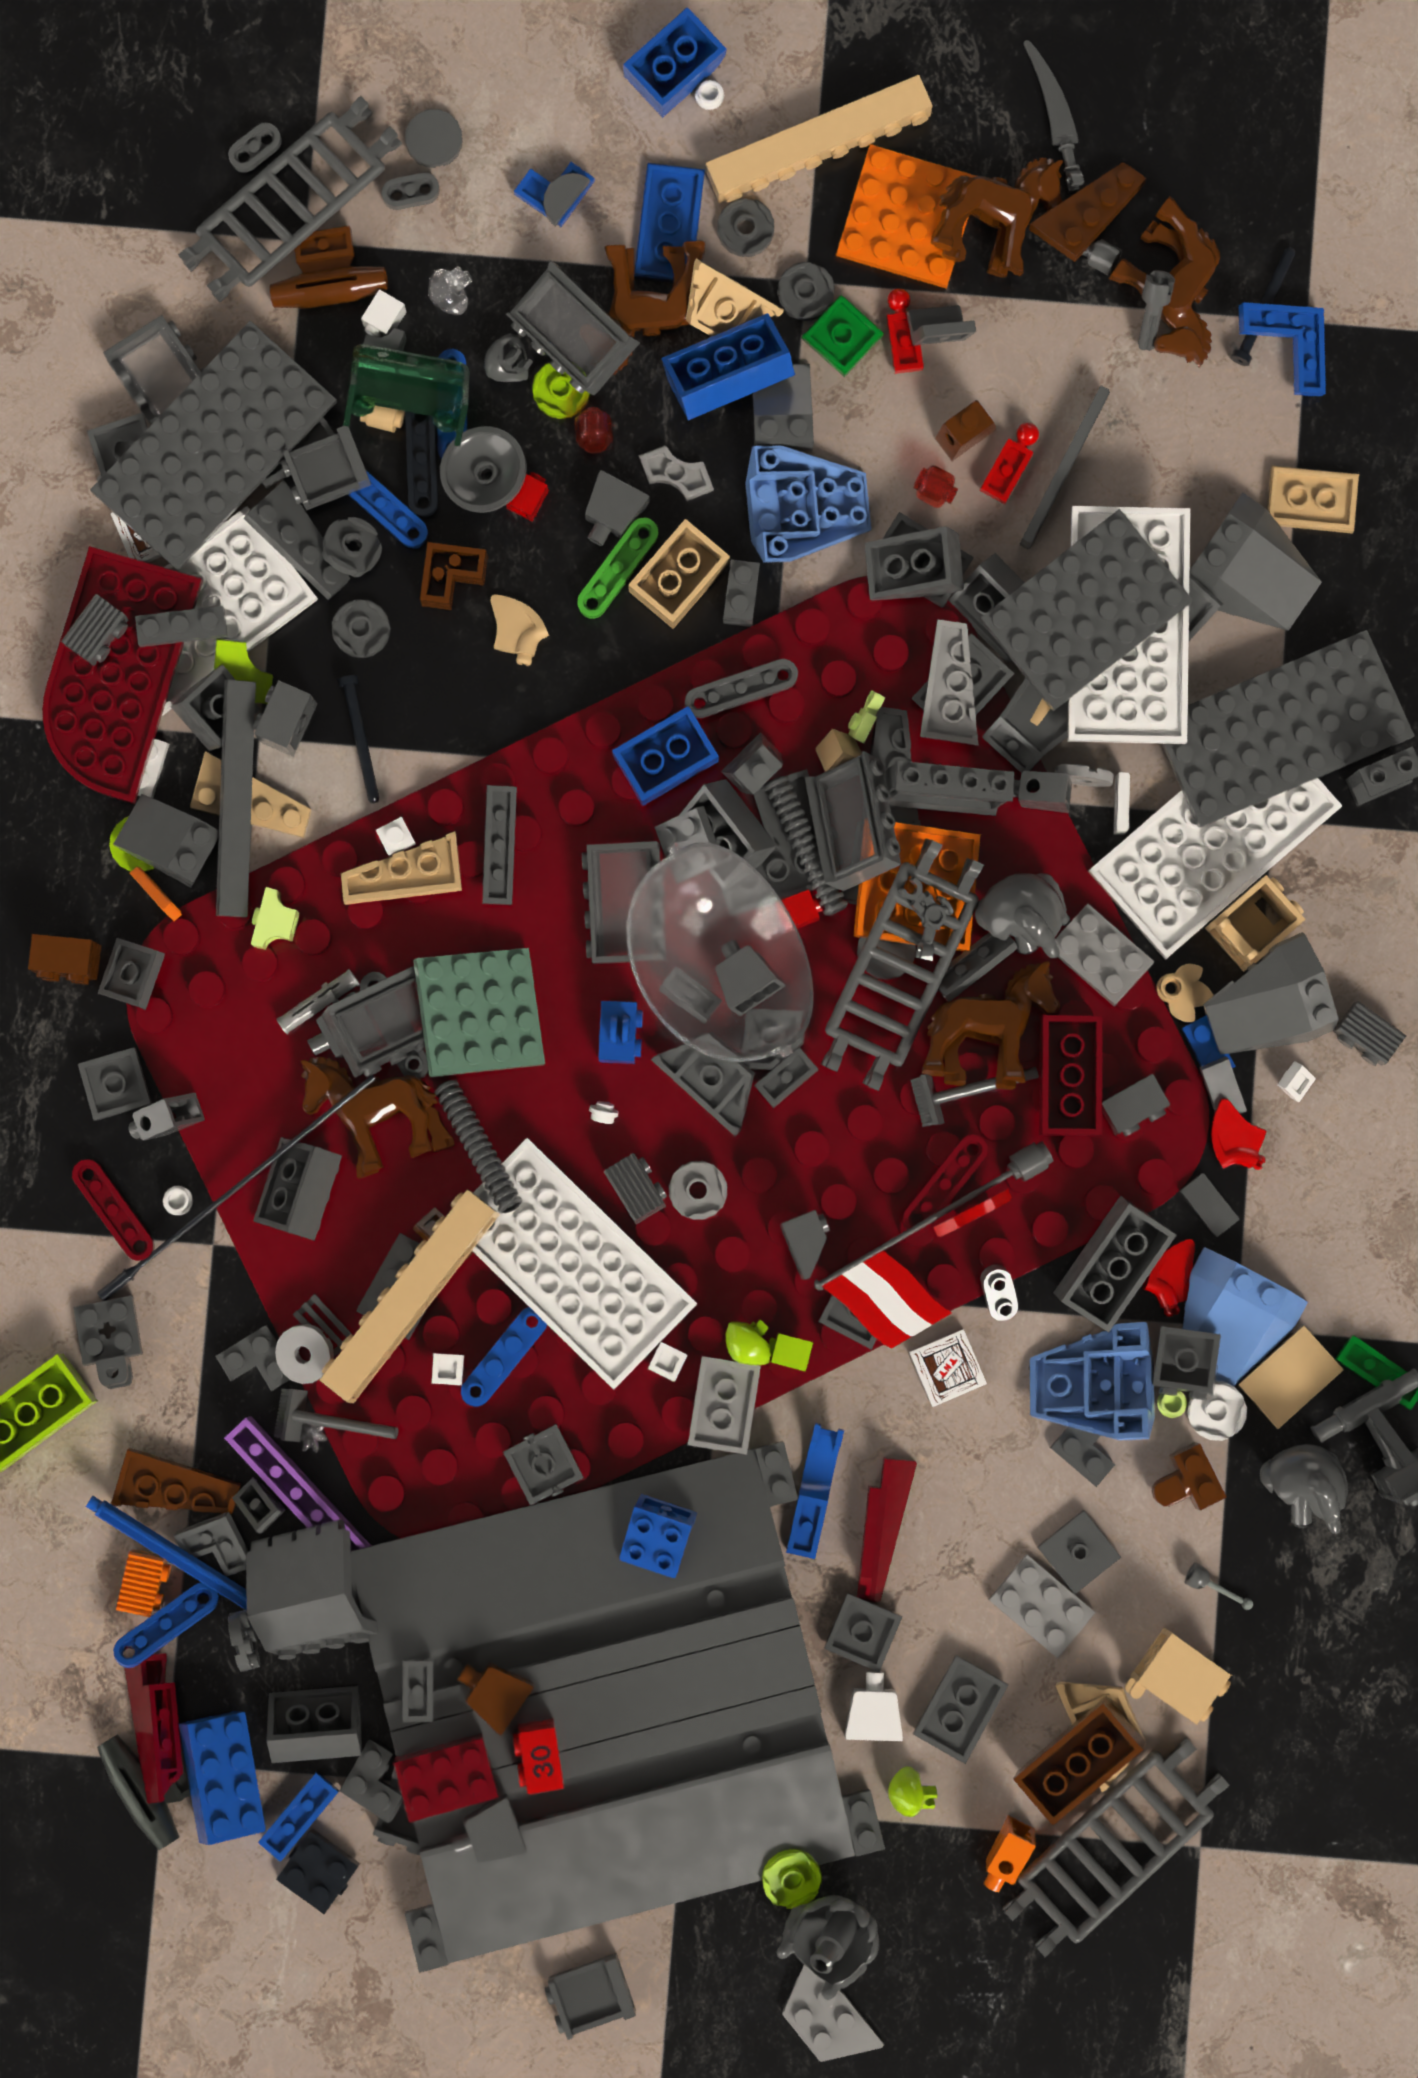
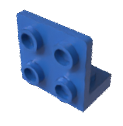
M640 1494L634 1506L619 1559L623 1562L676 1578L688 1537L698 1512Z

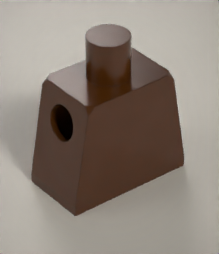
M976 400L947 420L942 425L935 440L950 460L954 461L996 431V426L979 401ZM949 435L953 438L954 443L948 437Z
M492 1663L487 1665L482 1674L467 1664L457 1679L471 1689L465 1698V1702L499 1735L503 1734L534 1688V1683Z

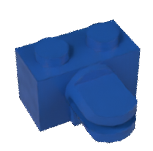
M601 1001L598 1059L600 1063L635 1064V1057H641L642 1039H636L637 1028H642L643 1010H638L637 1002Z

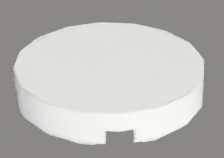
M1216 1381L1214 1396L1207 1395L1206 1400L1189 1399L1187 1415L1191 1426L1200 1436L1209 1440L1223 1441L1237 1434L1242 1429L1247 1418V1406L1242 1394L1233 1385L1224 1381Z

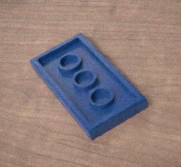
M647 163L634 270L635 279L674 283L673 269L669 260L663 255V246L677 247L683 246V243L686 241H697L705 169Z

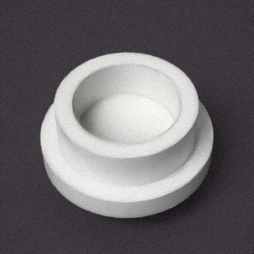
M703 81L696 88L695 99L698 105L704 109H716L723 102L724 91L722 86L716 81Z
M597 1101L596 1105H590L589 1108L591 1112L590 1119L601 1123L613 1124L614 1118L618 1117L619 1111L614 1109V1104L604 1101Z
M173 1186L165 1192L163 1205L169 1213L183 1215L191 1209L193 1196L187 1188Z

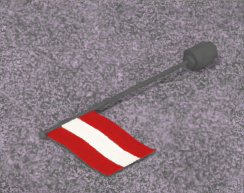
M1042 1141L1037 1144L1031 1143L1009 1156L1011 1162L1007 1164L1009 1171L821 1281L816 1279L814 1287L817 1290H823L824 1288L842 1302L867 1331L882 1344L891 1349L952 1314V1312L935 1301L914 1276L884 1250L1010 1176H1013L1016 1180L1020 1178L1025 1182L1048 1169L1049 1164L1054 1162L1050 1151Z

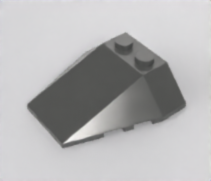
M1243 492L1196 562L1191 566L1189 572L1223 603L1218 611L1289 631L1322 583L1269 511Z
M1304 932L1275 944L1269 949L1271 952L1257 965L1255 963L1251 964L1247 968L1248 972L1235 983L1233 981L1228 983L1203 1004L1218 1052L1221 1055L1305 1043L1335 1030L1339 1017L1325 971Z

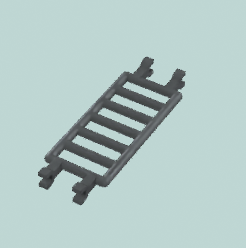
M362 96L358 97L351 105V108L340 118L334 112L325 115L196 228V233L201 239L192 247L185 248L178 256L183 260V264L192 272L200 264L201 259L213 251L229 268L223 276L214 279L207 285L212 291V295L219 302H222L228 296L230 290L240 281L247 287L253 286L385 170V165L380 159L388 152L396 150L402 143L397 138L398 134L391 126L382 133L380 139L370 148L351 130L360 121L366 120L373 114L368 108L369 104ZM331 126L371 166L360 177L357 178L319 138ZM309 145L349 185L337 197L297 157ZM287 164L327 204L315 216L276 176ZM265 183H268L306 223L293 235L254 195ZM246 202L284 242L271 254L232 213L242 203ZM222 221L262 261L251 272H248L210 232Z
M927 838L923 843L916 865L904 862L900 866L825 1028L826 1034L833 1037L834 1041L821 1064L837 1072L848 1044L873 1055L876 1058L862 1083L877 1091L881 1087L889 1063L897 1067L904 1063L979 902L978 896L970 892V889L984 865L967 858L956 885L929 872L934 859L942 848V844ZM909 876L965 902L958 919L951 915H946L943 925L953 929L946 945L933 941L934 954L940 956L933 972L877 947L884 930L917 946L922 940V934L889 919L896 903L913 910L909 905L912 901L902 898L898 892L900 888H904ZM871 957L928 983L921 999L865 974V969ZM858 985H863L914 1009V1014L908 1026L853 1001L852 997ZM848 1011L902 1036L896 1052L894 1053L840 1028L839 1025L845 1012Z
M1186 1737L1166 1758L1156 1750L1150 1752L1020 1873L1018 1882L1024 1890L1002 1909L1013 1921L1024 1908L1035 1900L1057 1924L1049 1933L1035 1943L1036 1948L1044 1957L1066 1936L1074 1943L1081 1942L1213 1818L1214 1813L1207 1804L1223 1792L1229 1784L1217 1773L1198 1794L1175 1770L1184 1759L1197 1750ZM1154 1765L1199 1813L1187 1826L1142 1778ZM1132 1786L1138 1790L1178 1834L1165 1847L1121 1800L1120 1797ZM1110 1806L1113 1807L1155 1854L1143 1867L1098 1819ZM1088 1827L1098 1835L1134 1875L1121 1888L1076 1839ZM1066 1847L1073 1852L1111 1894V1897L1099 1908L1055 1861L1054 1858ZM1045 1867L1090 1916L1078 1928L1068 1920L1032 1880Z

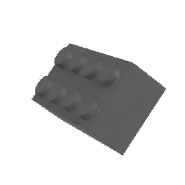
M1120 1196L1053 1293L1061 1302L1109 1332L1172 1243L1176 1234L1169 1227Z

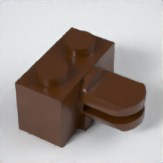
M1197 1442L1170 1454L1169 1457L1176 1471L1158 1479L1152 1486V1495L1155 1501L1167 1507L1190 1497L1195 1509L1201 1511L1227 1498L1201 1444Z

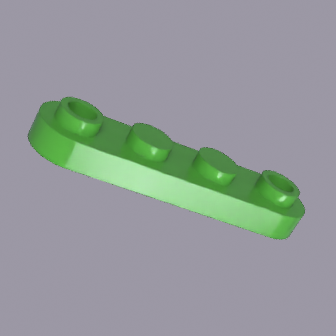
M649 518L636 519L621 537L578 597V608L583 616L594 619L603 615L656 543L658 528L654 521ZM642 530L648 531V538L641 539L638 536L639 532ZM590 600H596L598 606L590 609L587 603Z

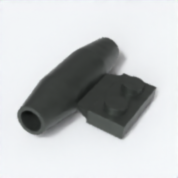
M117 1734L97 1747L111 1784L134 1822L156 1848L161 1850L179 1838L167 1803L180 1802L191 1795L182 1744L180 1743L183 1774L177 1782L172 1783L164 1795L165 1800L163 1802L148 1804L140 1760Z

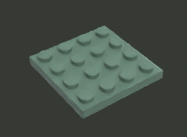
M529 948L424 957L413 960L429 1077L541 1066L545 1064Z

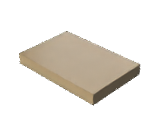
M1272 466L1270 469L1267 510L1278 525L1282 527L1353 533L1359 474Z
M1302 1325L1237 1385L1276 1429H1279L1344 1369L1311 1332Z

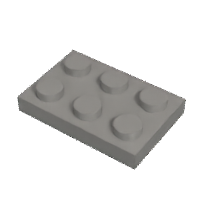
M1089 904L1080 911L1055 939L1060 951L1058 958L1114 1007L1154 964V961Z
M702 1356L688 1445L747 1455L761 1365H746L736 1361Z
M1025 1554L988 1599L1057 1658H1059L1096 1613L1027 1554Z

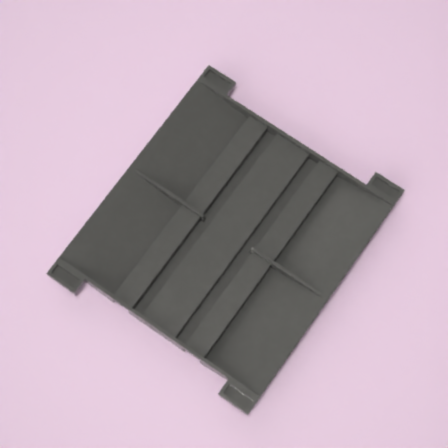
M784 1441L747 1450V1455L733 1453L351 1551L352 1597L359 1611L362 1612L363 1617L377 1622L378 1634H369V1645L375 1671L379 1678L396 1757L483 1733L498 1789V1797L507 1793L527 1848L526 1854L478 1863L474 1850L456 1855L451 1838L467 1832L464 1818L495 1799L414 1821L420 1846V1856L433 1902L431 1905L405 1911L419 1973L444 1967L456 1961L761 1881L763 1869L768 1860L784 1850H802L810 1854L817 1861L818 1865L885 1849L871 1790L866 1789L844 1796L841 1794L794 1598L791 1595L784 1567L785 1562L770 1509L771 1506L798 1500ZM640 1494L698 1512L689 1534L676 1578H671L619 1559L634 1506ZM403 1659H433V1722H402ZM492 1663L534 1683L533 1690L502 1735H499L465 1702V1698L471 1689L457 1679L467 1664L482 1674L487 1665ZM554 1718L564 1789L527 1794V1787H520L517 1764L523 1763L522 1756L515 1755L513 1733H518V1724Z

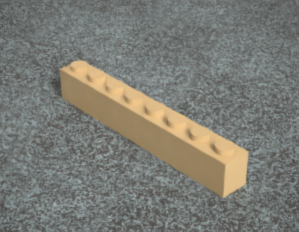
M917 75L706 162V174L718 202L726 201L730 203L740 199L743 196L742 194L753 189L754 192L765 189L769 186V182L780 179V181L787 180L793 177L796 171L805 167L807 170L816 168L822 164V160L830 157L834 159L846 155L851 148L856 146L860 148L867 147L875 142V138L885 134L887 137L899 133L904 126L909 124L913 126L920 125L931 116L933 105L920 76Z
M467 1190L464 1194L461 1192L455 1197L451 1203L453 1209L446 1217L442 1216L438 1219L432 1228L434 1233L429 1240H423L414 1251L415 1258L409 1265L406 1263L399 1269L395 1276L397 1281L391 1288H385L379 1295L377 1307L373 1312L368 1311L359 1321L361 1327L354 1336L352 1334L349 1335L341 1344L340 1349H342V1352L338 1357L330 1359L323 1367L322 1373L324 1375L320 1381L346 1402L354 1403L499 1217L500 1214L473 1192Z

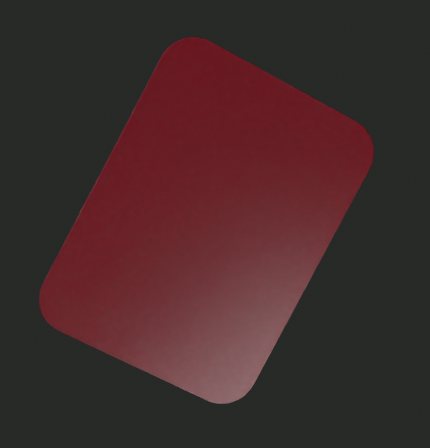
M868 576L854 578L835 585L250 872L247 917L216 916V889L178 908L182 915L175 921L169 916L165 917L150 932L141 945L165 953L147 1008L143 1009L127 1003L131 1032L163 1099L196 1093L205 1120L181 1129L179 1133L213 1202L272 1156L277 1150L281 1137L292 1140L332 1107L329 1099H327L315 1114L310 1115L303 1110L302 1103L305 1097L306 1080L301 1077V1074L304 1072L301 1060L309 1061L310 1058L316 1059L317 1057H324L326 1060L328 1058L333 1061L336 1060L341 1068H346L355 1088L369 1078L365 1077L364 1074L355 1078L345 1058H336L331 1048L316 1056L314 1055L307 1040L322 1033L316 1020L322 1016L327 1007L290 1031L289 1034H286L276 1019L278 1017H281L322 989V984L325 982L329 984L348 969H350L360 984L362 978L371 972H379L386 978L396 975L414 966L413 960L416 958L529 948L545 1064L541 1066L429 1077L428 1072L422 1080L431 1087L429 1090L431 1093H434L442 1083L449 1080H457L459 1083L458 1088L463 1090V1095L468 1099L467 1103L471 1104V1111H474L476 1114L475 1118L479 1119V1126L484 1128L483 1134L488 1135L489 1139L487 1142L492 1143V1149L496 1150V1157L501 1159V1164L528 1138L697 1303L661 1341L687 1354L675 1382L648 1369L660 1345L659 1343L613 1389L547 1325L542 1335L485 1404L474 1407L468 1405L461 1396L463 1383L517 1316L529 1306L473 1253L461 1264L426 1309L409 1340L406 1338L402 1340L354 1403L346 1402L321 1382L320 1379L313 1383L302 1384L304 1390L308 1391L307 1396L315 1413L398 1427L396 1439L323 1427L358 1500L366 1511L392 1534L399 1538H405L530 1506L503 1452L523 1442L524 1437L532 1433L536 1435L556 1424L584 1478L563 1488L564 1492L554 1497L551 1494L534 1504L596 1489L688 1443L702 1356L735 1361L728 1353L726 1345V1330L730 1322H744L750 1325L752 1322L756 1324L758 1320H761L768 1327L762 1336L768 1344L770 1338H777L778 1333L813 1342L806 1371L771 1363L770 1361L765 1365H761L754 1409L884 1345L876 1340L872 1349H869L818 1322L831 1294L824 1288L823 1290H817L814 1287V1282L816 1279L821 1281L906 1231L902 1223L904 1211L957 1144L968 1135L982 1137L987 1143L988 1153L983 1162L947 1206L1009 1171L1007 1164L1011 1163L1009 1156L1033 1142L1037 1144L1042 1141L1050 1151L1054 1162L1049 1164L1048 1169L1025 1182L1020 1178L1016 1180L1013 1176H1010L938 1218L926 1232L911 1234L884 1250L905 1267L935 1301L949 1311L984 1295L980 1277L988 1266L994 1264L1004 1266L1011 1275L1012 1280L1088 1243L1120 1196L1146 1213H1149L1171 1199L1194 1173L1204 1152L1208 1137L1209 1105L1207 1093L1198 1068L1164 1001L1157 995L1156 986L1148 970L1114 1007L1058 957L1049 958L1042 947L1027 955L1019 954L1015 950L952 1001L960 997H978L981 994H990L995 996L996 999H1005L1008 981L1013 979L1016 971L1019 972L1021 968L1025 969L1030 964L1036 965L1037 963L1042 964L1049 961V974L1054 977L1050 983L1053 993L1060 1004L1057 1015L1103 1016L1102 1102L1153 1074L1170 1103L1168 1107L1164 1108L1167 1114L1153 1122L1146 1118L1138 1123L1140 1126L1139 1130L1126 1137L1123 1132L1118 1135L1114 1134L1103 1113L1101 1136H1039V1078L1025 1081V1083H1017L1016 1088L1013 1090L994 1089L940 1103L945 1123L923 1127L910 1080L924 1075L922 1067L929 1053L931 1036L927 1035L929 1031L927 1026L933 1022L931 1017L943 1003L948 1002L938 990L904 1063L898 1067L889 1063L879 1091L862 1083L876 1058L873 1055L848 1044L837 1072L821 1064L834 1041L833 1037L826 1034V1025L858 959L857 948L860 937H854L857 905L849 904L848 902L845 909L830 916L824 915L823 911L819 912V921L786 933L777 911L776 903L731 917L721 885L709 869L674 882L655 826L679 816L704 784L726 779L763 827L753 794L741 793L721 771L761 732L781 753L783 761L782 767L768 781L806 769L809 777H816L824 773L825 770L817 755L816 747L832 729L845 734L849 733L848 725L854 713H859L860 709L864 707L871 690L885 697L881 707L907 711L912 762L1014 772V780H1021V772L982 738L1010 702L1004 686L976 715L978 745L920 737L924 710L911 698L929 679L937 620L966 623L968 637L972 633L980 641L972 624L949 599L943 608L925 597L872 601L869 596ZM779 659H787L795 664L798 670V677L796 683L790 689L704 718H696L718 754L719 762L642 806L614 759L612 750L684 709L686 695L696 687ZM780 671L777 674L780 680H786L789 677L785 671ZM697 699L694 702V706L701 709L705 706V702L702 699ZM874 724L864 743L856 740L861 752L871 753ZM1041 760L1031 770L1047 772ZM860 776L825 791L826 800L834 808V812L829 814L830 823L839 834V838L834 840L836 853L840 854L844 860V864L839 866L840 870L850 866L852 863L857 824L862 822L864 796ZM487 785L517 787L512 905L482 904ZM1039 788L1031 789L1030 793L1037 792ZM918 794L919 796H930V797H934V796H931V795H921V794ZM1013 797L1012 802L1007 801L998 807L996 816L917 809L921 826L981 834L978 862L984 866L976 878L975 894L979 900L986 895L993 885L1008 876L1021 873L1035 875L1046 873L1051 875L1059 884L1070 921L1089 904L1133 942L1111 897L1088 872L1094 866V863L1068 813L1021 807L1017 797ZM975 800V801L991 802V801H985V800ZM400 817L403 818L416 843L404 850V852L419 847L420 844L427 841H435L446 837V834L456 832L462 891L344 904L341 873L376 860L381 861L389 858L376 832L380 827ZM658 841L660 844L665 961L593 964L592 958H587L586 940H591V928L586 929L585 911H590L589 899H584L583 882L588 881V870H583L582 852H587V845ZM646 852L600 854L605 956L651 954ZM268 887L276 889L281 893L280 899L284 907L297 910L300 915L293 941L276 939L264 950L251 945L256 926L252 924V918L255 908L261 907L265 888ZM811 891V896L816 895L817 891ZM975 911L972 920L970 947L988 933L987 930L978 925ZM1061 926V929L1055 936V939L1067 926ZM731 940H736L741 949L747 945L756 949L786 984L784 988L752 1009L806 1013L804 1044L800 1048L819 1069L774 1109L754 1086L770 1070L751 1069L755 1075L742 1128L736 1136L651 1060L660 1053L712 1034L742 1061L746 1013L739 1016L729 1009L715 970L718 964L726 960L721 947ZM956 950L951 962L964 951ZM934 954L932 961L915 957L913 963L933 972L940 956ZM674 967L722 1000L719 1008L704 1026L656 992L659 985ZM907 973L891 980L878 979L921 999L928 984ZM374 981L370 984V986L379 982ZM414 982L395 991V994L414 1032H417L423 1028L417 984ZM860 984L852 997L853 1001L908 1026L915 1011ZM360 985L348 991L338 1000L341 1001L352 992H360ZM601 1001L637 1002L638 1010H643L642 1028H637L636 1039H642L641 1057H635V1064L599 1062ZM365 1005L364 1008L383 1044L360 1052L362 1058L388 1046L368 1005ZM1032 1006L1027 1027L1020 1037L1018 1058L1023 1070L1036 1067L1039 1075L1040 1017L1046 1014ZM848 1011L845 1012L839 1025L840 1028L894 1053L902 1039V1036ZM966 1037L958 1048V1059L960 1066L966 1072V1084L996 1077L999 1044ZM416 1059L411 1060L409 1068L411 1070L418 1069L419 1061ZM390 1061L380 1065L382 1069L373 1074L374 1077L379 1076L380 1080L394 1076H404L398 1064L391 1065ZM932 1076L936 1092L958 1087L957 1085L945 1084L944 1076ZM435 1097L438 1103L433 1104L431 1107L435 1108L439 1113L440 1121L453 1138L455 1146L439 1152H433L432 1149L429 1152L412 1158L409 1151L413 1140L412 1124L404 1113L399 1112L389 1119L370 1127L384 1168L378 1169V1173L364 1178H357L358 1150L353 1141L352 1133L340 1120L336 1112L299 1141L342 1155L339 1170L335 1176L330 1191V1198L326 1204L315 1241L253 1221L272 1163L216 1208L279 1338L286 1330L301 1324L293 1313L299 1310L314 1294L355 1335L361 1327L359 1321L364 1316L356 1310L398 1235L401 1233L420 1244L424 1239L413 1228L424 1216L435 1207L446 1217L453 1209L451 1203L459 1193L462 1192L464 1194L467 1190L474 1193L483 1183L481 1180L482 1174L477 1173V1167L472 1164L473 1159H470L468 1156L469 1151L464 1149V1144L460 1142V1136L455 1133L456 1128L452 1127V1121L447 1118L448 1113L444 1112V1105L439 1103L438 1097ZM597 1101L614 1104V1109L619 1111L618 1117L614 1118L613 1124L594 1121L590 1119V1105H596ZM172 1111L173 1117L175 1119L176 1114ZM427 1128L428 1138L431 1145L432 1135L429 1129ZM974 1144L968 1145L967 1153L972 1156L975 1155L978 1151L977 1147ZM632 1153L635 1154L637 1159L644 1157L652 1170L648 1174L653 1184L659 1182L667 1195L663 1199L666 1207L637 1225L603 1172ZM691 1161H705L714 1165L723 1173L727 1182V1198L723 1207L715 1215L707 1219L692 1220L682 1216L673 1207L669 1197V1184L673 1174L682 1165ZM695 1182L690 1186L689 1192L693 1198L701 1199L706 1195L707 1188L702 1182ZM1006 1189L1010 1192L1012 1196L1011 1201L942 1237L937 1236L933 1227ZM816 1210L817 1215H824L830 1231L825 1232L827 1239L811 1277L801 1280L780 1224ZM918 1213L913 1214L911 1218L912 1223L916 1225L922 1222V1216ZM1002 1280L995 1282L994 1286L999 1285ZM316 1304L311 1306L342 1341L346 1339L345 1335ZM305 1312L303 1316L310 1322L311 1325L316 1326L323 1331L322 1333L326 1336V1338L330 1339L333 1345V1349H335L337 1347V1344L326 1334V1332L315 1322V1320L307 1312ZM535 1316L528 1317L527 1325L531 1328L536 1327L538 1324L537 1318ZM301 1346L299 1349L300 1357L305 1361H309L311 1358L309 1349ZM434 1353L464 1355L462 1385L432 1383ZM473 1386L470 1393L473 1397H479L481 1389L478 1386Z

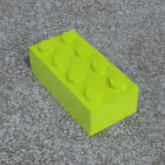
M64 1353L56 1354L0 1396V1473L98 1402Z

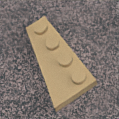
M205 751L190 808L219 816L221 760ZM252 777L251 825L304 838L312 810Z
M456 832L446 834V837L435 841H427L411 850L392 854V857L384 860H376L341 873L344 904L462 891Z

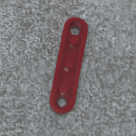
M968 1135L957 1144L904 1211L902 1223L906 1230L915 1226L911 1221L913 1214H920L923 1221L947 1207L986 1158L988 1146L982 1137ZM970 1144H974L978 1149L977 1153L973 1156L967 1153V1147ZM935 1221L921 1228L913 1234H921L926 1232Z
M88 1159L78 1162L72 1171L74 1183L130 1259L136 1261L148 1258L155 1249V1242L101 1165L96 1161ZM88 1169H91L94 1173L91 1180H86L84 1177V1173ZM140 1240L145 1243V1249L141 1252L135 1248L136 1243Z

